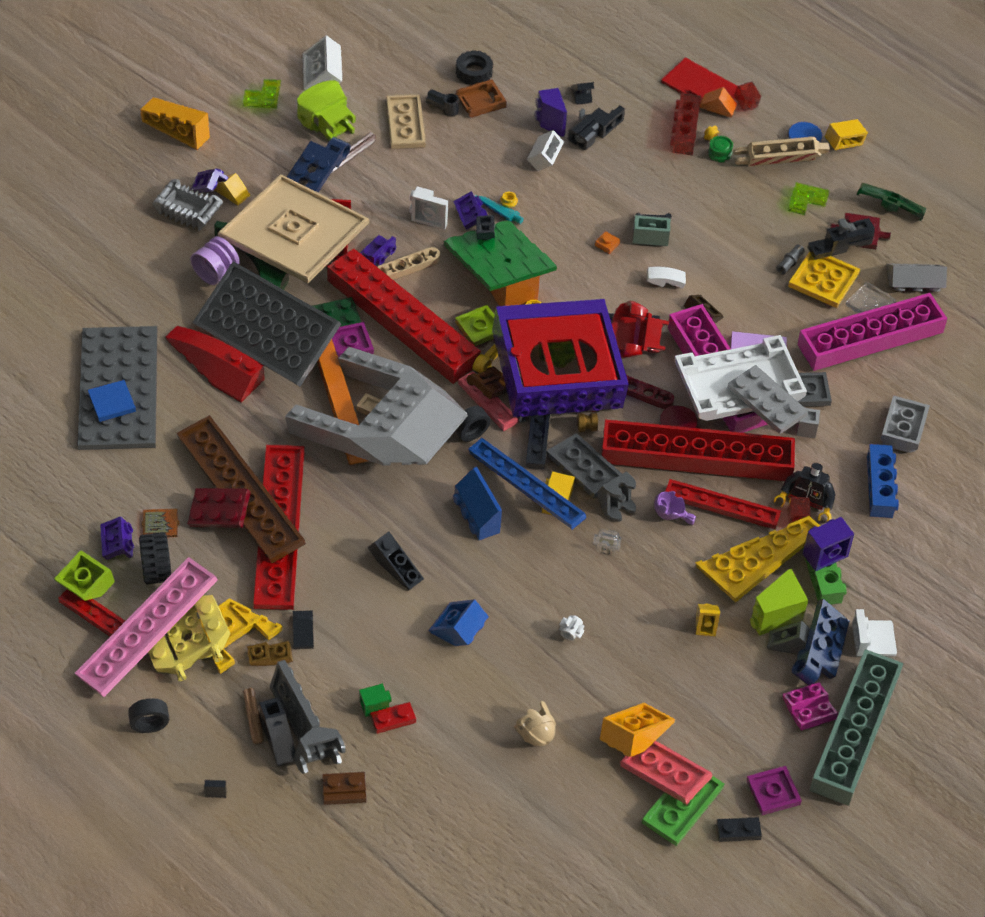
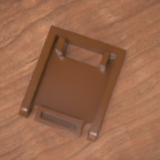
M493 79L458 89L455 92L470 118L503 109L507 106L506 99ZM490 92H493V93H494V95H495V96H494V102H493V100L491 99V97L489 96L488 93H490Z

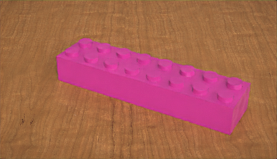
M927 293L800 330L797 345L813 371L941 334L944 332L947 317L932 294Z
M703 304L669 315L667 329L683 354L693 352L694 356H700L731 349ZM754 411L723 417L731 432L744 433L767 425Z

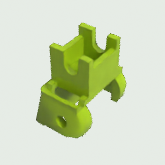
M328 80L318 83L305 90L297 98V117L304 127L309 128L311 131H320L329 141L331 138L337 137L348 130L351 134L355 133V128L350 122L352 124L355 123L356 116L347 108V97L338 81ZM314 117L319 118L318 126L314 123Z

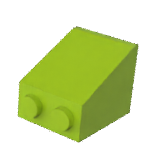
M792 569L787 570L756 597L750 623L752 628L757 630L759 636L799 621L803 622L808 599Z

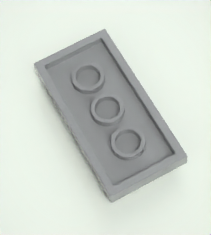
M754 365L728 383L727 388L779 434L808 415L806 408L757 365Z

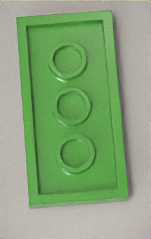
M712 776L687 805L664 792L644 816L642 824L677 847L722 791L725 784Z

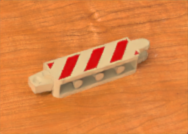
M815 137L751 142L747 147L735 148L733 152L735 155L746 154V157H740L735 160L736 165L747 164L748 167L815 161L821 154L828 153L830 148L829 143H819Z

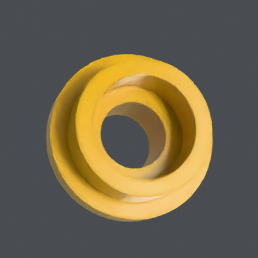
M709 126L704 131V139L710 142L713 137L718 136V128L716 126Z
M505 192L500 198V203L504 207L511 208L517 205L518 199L515 193Z

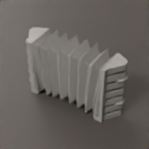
M172 179L163 191L157 195L152 204L159 214L165 212V217L169 215L170 220L175 217V223L180 220L181 225L186 222V227L192 224V228L197 226L200 231L210 221L215 212L219 210L223 201L216 195H211L208 198V193L204 196L203 192L199 195L198 191L195 193L193 189L189 191V186L187 188L186 185L181 186L180 180Z

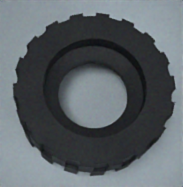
M466 51L458 56L456 60L457 78L467 85L488 81L492 78L493 60L485 52ZM479 65L483 69L480 71H470L466 69V66Z

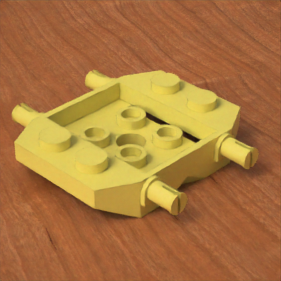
M213 595L202 596L167 632L178 658L177 660L174 659L165 636L148 653L157 672L176 674L178 681H183V679L187 678L184 670L190 668L199 659L213 656L215 662H220L219 659L222 661L223 656L220 651L223 650L230 631ZM197 612H198L199 617H200V619H201V621H202V623H203V626H204V628H205V630H206V632H207V635H208V637H209V639H210V642L208 641V638H207V636H206V634H205V631H204V629H203V627H202V625H201V622H200V620H199V618H198V616H197ZM192 633V637L185 641L184 636Z

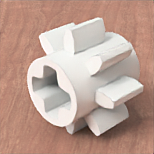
M574 615L569 616L567 619L563 617L559 624L561 626L559 628L561 635L567 640H575L576 637L581 638L584 633L583 621Z

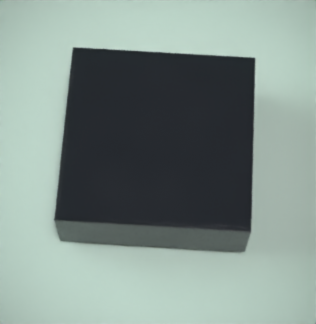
M205 780V797L226 798V781Z

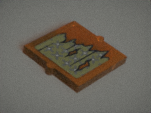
M178 509L143 510V521L141 522L143 534L165 532L167 537H178V525H180Z

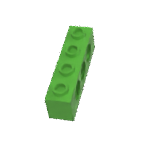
M805 558L817 601L824 599L829 604L842 603L847 590L845 583H842L840 567H837V564L834 563L815 572Z

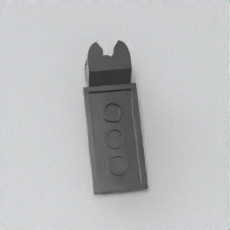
M577 433L547 450L548 458L567 475L575 477L574 481L594 499L598 497L602 512L608 518L617 522L622 521V514L619 509H624L629 513L636 512V505L631 500V489L634 490L636 488L635 479L627 471L623 474L618 471Z
M285 660L277 662L270 689L275 698H280L287 721L299 742L293 758L297 768L302 774L308 773L306 763L328 757L335 764L342 763L339 752L345 753L346 748L337 729L320 727L319 718L314 715L309 700L305 698L302 692L301 685L294 678L292 668L287 665Z

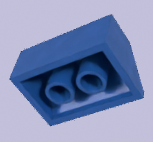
M474 467L455 485L453 500L456 505L460 506L464 520H468L472 534H475L478 540H482L500 533L502 509L477 467Z

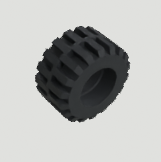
M165 532L140 535L139 545L144 582L146 585L163 583L172 574L167 535Z

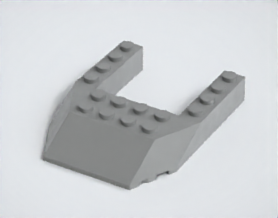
M348 347L339 357L343 375L390 390L359 426L299 405H295L285 418L289 433L383 466H389L395 462H402V465L427 464L468 415L445 390L411 366Z

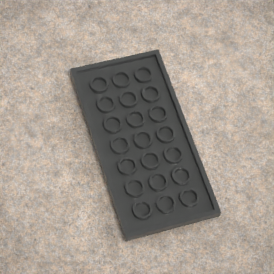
M234 261L192 322L299 387L341 326L339 321Z
M157 326L82 328L78 450L156 448ZM125 380L136 407V412L99 422L88 395V390Z

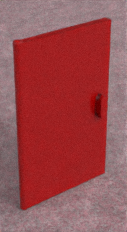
M686 57L661 80V83L701 104L706 93L722 87L726 89L733 100L744 91L743 88Z

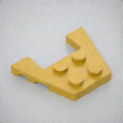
M230 598L218 606L230 631L224 648L253 628H256L268 641L283 631L281 624L277 622L275 624L269 621L267 617L251 612L250 608ZM199 619L200 622H201V625H202V627H203V629H204V631H205V634H206V636H207V638H208V641L210 642V639H209V637H208V635H207V632H206V630H205V628H204V626H203V623H202L201 619ZM224 648L220 651L223 656L222 661L219 659L220 662H215L212 656L220 674L235 664L234 658Z

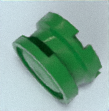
M726 136L713 137L709 143V157L719 163L725 162V160L729 161L734 146L732 140Z

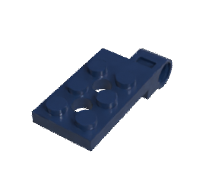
M336 137L331 138L326 147L310 141L287 175V178L297 183L307 181L308 183L305 187L318 193L334 168H338L348 156L351 145ZM311 167L317 168L315 172H308V169Z
M824 599L817 601L806 647L799 651L797 661L793 664L791 670L806 685L814 684L821 672L829 679L836 677L850 622Z

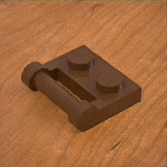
M494 366L487 368L486 371L481 373H473L467 376V383L471 386L475 385L489 399L507 393L503 374Z

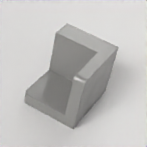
M806 408L808 415L798 422L797 436L816 438L820 410Z

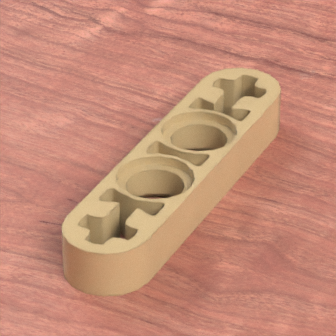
M432 247L382 264L378 268L395 280L438 264L440 261V251ZM413 260L420 261L419 264H413L411 262ZM397 266H403L404 269H403V270H397L395 267H397Z

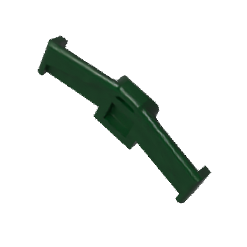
M863 182L856 194L858 196L863 194L883 200L880 206L890 212H897L900 207L919 217L921 222L927 210L925 207L898 193Z

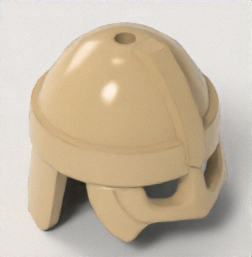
M541 701V710L539 712L528 709L527 714L517 719L516 726H513L525 742L538 747H543L553 740L556 722L550 714L546 703Z

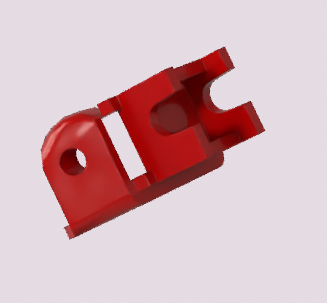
M631 300L620 304L616 308L611 324L621 359L640 356L642 351L659 353L665 350V346H660V338L663 325H669V321L652 318V314L648 313L646 307Z

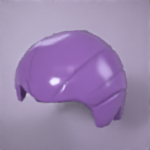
M661 492L655 497L654 508L662 519L673 520L681 518L690 525L694 524L696 516L685 511L684 500L682 497H676V492Z

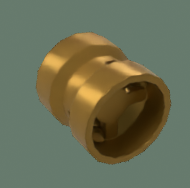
M578 413V432H585L588 429L592 432L598 431L597 413H590L589 415Z

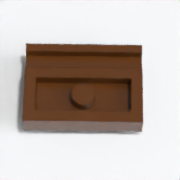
M365 772L322 774L324 805L366 803Z

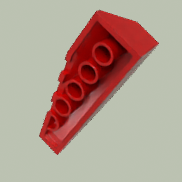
M176 326L165 337L179 353L186 357L190 364L197 368L201 375L208 379L212 386L241 403L265 380L263 364L216 338L181 326Z

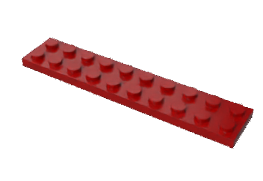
M266 445L263 486L299 532L305 446ZM258 546L254 609L294 610L298 549L271 564Z

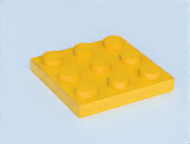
M809 251L789 281L788 287L837 308L859 275L860 269L832 256L814 260Z

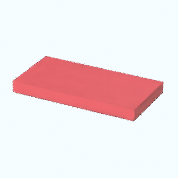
M657 741L651 744L644 752L632 757L625 756L620 761L622 768L686 805L712 778V772Z

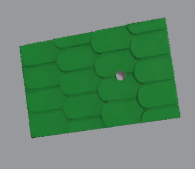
M511 221L498 222L495 225V238L490 240H477L476 231H468L461 236H452L444 241V246L492 293L499 306L524 305L529 300H538L540 275L557 270V265L546 253H543L536 244L532 243Z

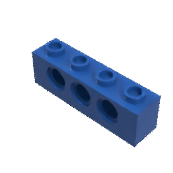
M870 444L868 448L867 475L870 517L893 518L894 512L898 511L899 500L895 498L898 492V484H895L894 481L897 478V469L894 468L896 454L893 453L891 445Z

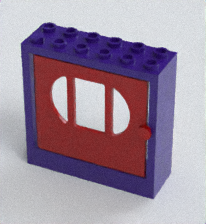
M605 299L496 306L492 333L513 417L623 408L629 384ZM571 341L580 373L556 375L547 343ZM578 341L587 344L596 354L597 363L589 372L586 371ZM538 344L542 347L549 375L536 369L531 361V351Z

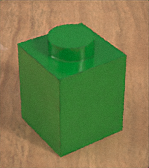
M383 683L359 690V702L365 717H369L371 712L389 708V703L392 702L390 692L385 690Z

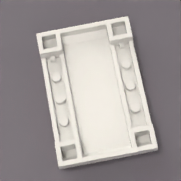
M781 335L763 338L761 344L694 356L692 352L677 355L674 359L698 418L706 421L753 411L727 387L730 381L754 365H757L796 401L804 398L807 393Z

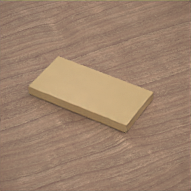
M420 95L386 96L391 149L426 148Z

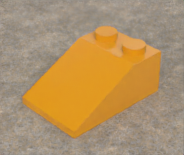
M641 703L603 717L600 740L609 747L623 752L625 756L632 757L644 752L674 723L675 719L646 703Z

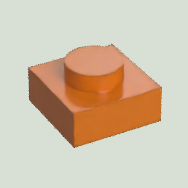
M607 231L595 241V246L608 254L620 244V239Z

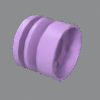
M218 236L210 239L204 247L199 248L190 257L191 265L196 274L210 285H216L220 282L233 261L239 264V257L233 246Z

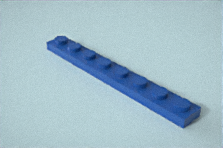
M481 438L468 449L470 455L573 530L586 519L585 512L485 439Z

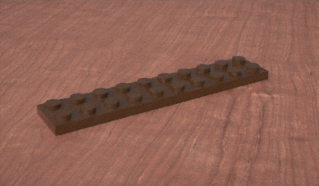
M210 415L177 433L178 439L215 488L248 489L251 492L243 526L271 564L306 544L304 538Z

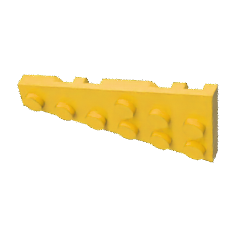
M810 516L788 524L784 529L779 531L773 530L767 536L762 538L756 537L730 548L728 552L720 555L717 553L712 555L711 559L706 561L700 560L695 562V564L703 574L733 601L737 602L805 546L808 531L820 525Z

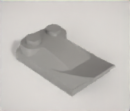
M893 395L882 432L881 442L884 445H891L894 449L911 453L918 450L930 405Z

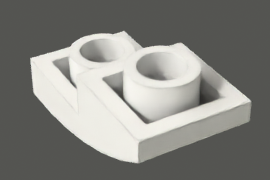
M668 267L647 268V281L653 285L664 287L667 282L672 286L683 288L686 284L685 272Z

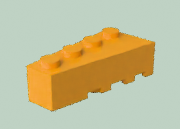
M155 97L141 108L142 122L196 150L210 138L208 113Z

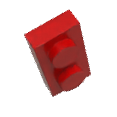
M410 702L370 713L377 734L416 723V716Z

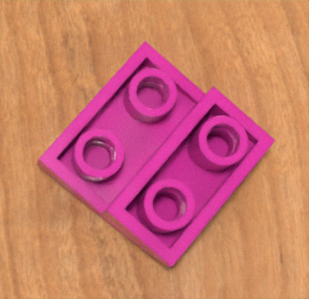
M819 682L783 694L784 702L801 731L836 720L838 717V712L829 702V694Z

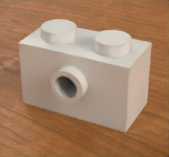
M554 130L538 136L527 160L537 171L552 166L564 143Z

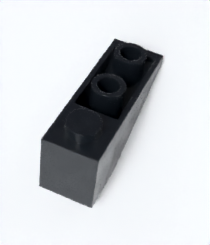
M389 531L367 547L377 562L408 591L424 580V577Z
M280 698L259 702V719L277 767L295 763L293 758L296 751Z

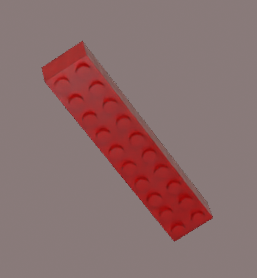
M353 248L327 266V281L347 298L352 297L358 307L452 384L473 370V364L481 354V350L356 249Z
M605 419L601 455L614 465L785 481L789 475L794 473L795 438Z

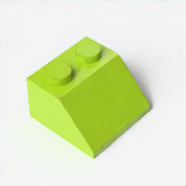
M82 550L54 578L57 583L84 601L103 596L115 583L111 570Z

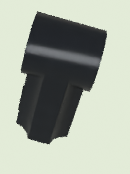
M433 89L428 91L425 99L426 103L443 109L444 114L449 117L456 116L459 113V98L457 95H445Z

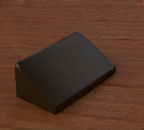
M689 295L684 304L686 309L703 304L714 323L724 318L702 295Z

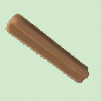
M253 688L244 689L243 695L251 738L254 744L262 743L264 738L258 715L255 691Z

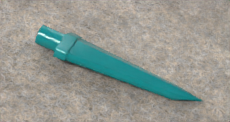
M479 196L484 205L506 220L515 221L519 224L523 222L524 218L519 216L520 212L504 207L502 204L484 196Z

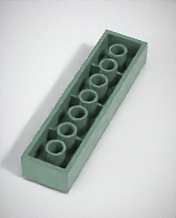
M867 649L864 650L813 776L809 791L845 805H850L904 663Z

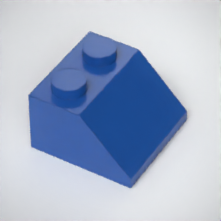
M475 599L450 602L429 629V632L454 646H467L472 643L476 633L484 627V622L489 616Z

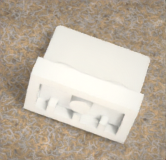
M856 609L852 621L856 655L862 656L864 650L867 649L883 656H896L897 649L893 622L890 620H868V617H865L864 609Z

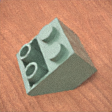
M634 215L633 243L668 246L671 219Z

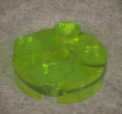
M571 341L547 343L554 366L563 368L574 359L575 352ZM539 344V358L545 362L542 347Z

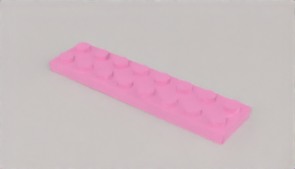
M188 557L75 672L76 676L101 696L105 697L218 581L216 576Z

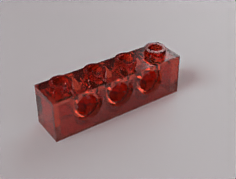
M681 93L680 100L676 99L675 110H678V112L675 111L673 121L677 123H673L672 134H675V136L671 135L670 146H673V153L693 156L701 95Z

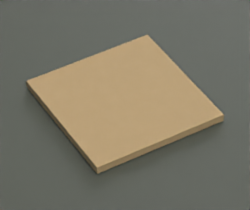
M280 174L218 232V237H222L230 244L308 284L369 224V218Z

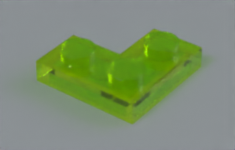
M264 79L262 91L245 90L243 106L277 109L281 80Z
M796 182L788 211L805 215L808 203L826 207L830 190Z

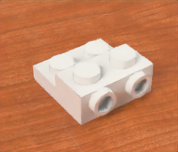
M416 187L415 191L412 190L410 195L412 204L409 210L412 213L411 221L445 230L448 218V200L434 197V191L421 187Z

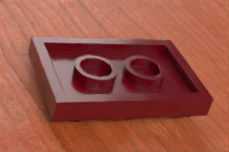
M196 488L187 524L190 527L243 528L251 492L248 489Z

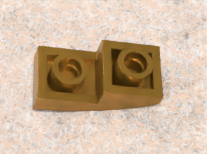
M289 641L270 646L267 642L247 646L249 664L251 666L277 665V662L283 660L286 663L293 662Z

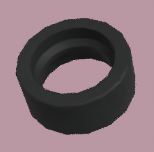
M480 406L467 408L465 411L468 416L455 430L460 439L465 442L477 439L490 426V417Z
M156 698L139 700L133 703L128 710L131 728L140 733L157 732L165 728L170 720L166 702Z

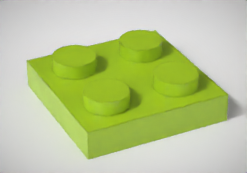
M488 305L455 318L456 325L474 346L494 339L492 328L495 315Z

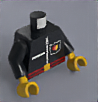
M813 463L811 468L804 466L802 471H795L786 478L780 489L782 492L776 495L774 503L778 497H781L783 499L781 506H783L786 502L785 496L789 494L788 498L821 511L824 508V512L819 514L818 520L821 521L823 514H826L827 521L832 519L829 512L833 508L836 493L832 483L829 482L830 476L822 472L823 466L819 463Z

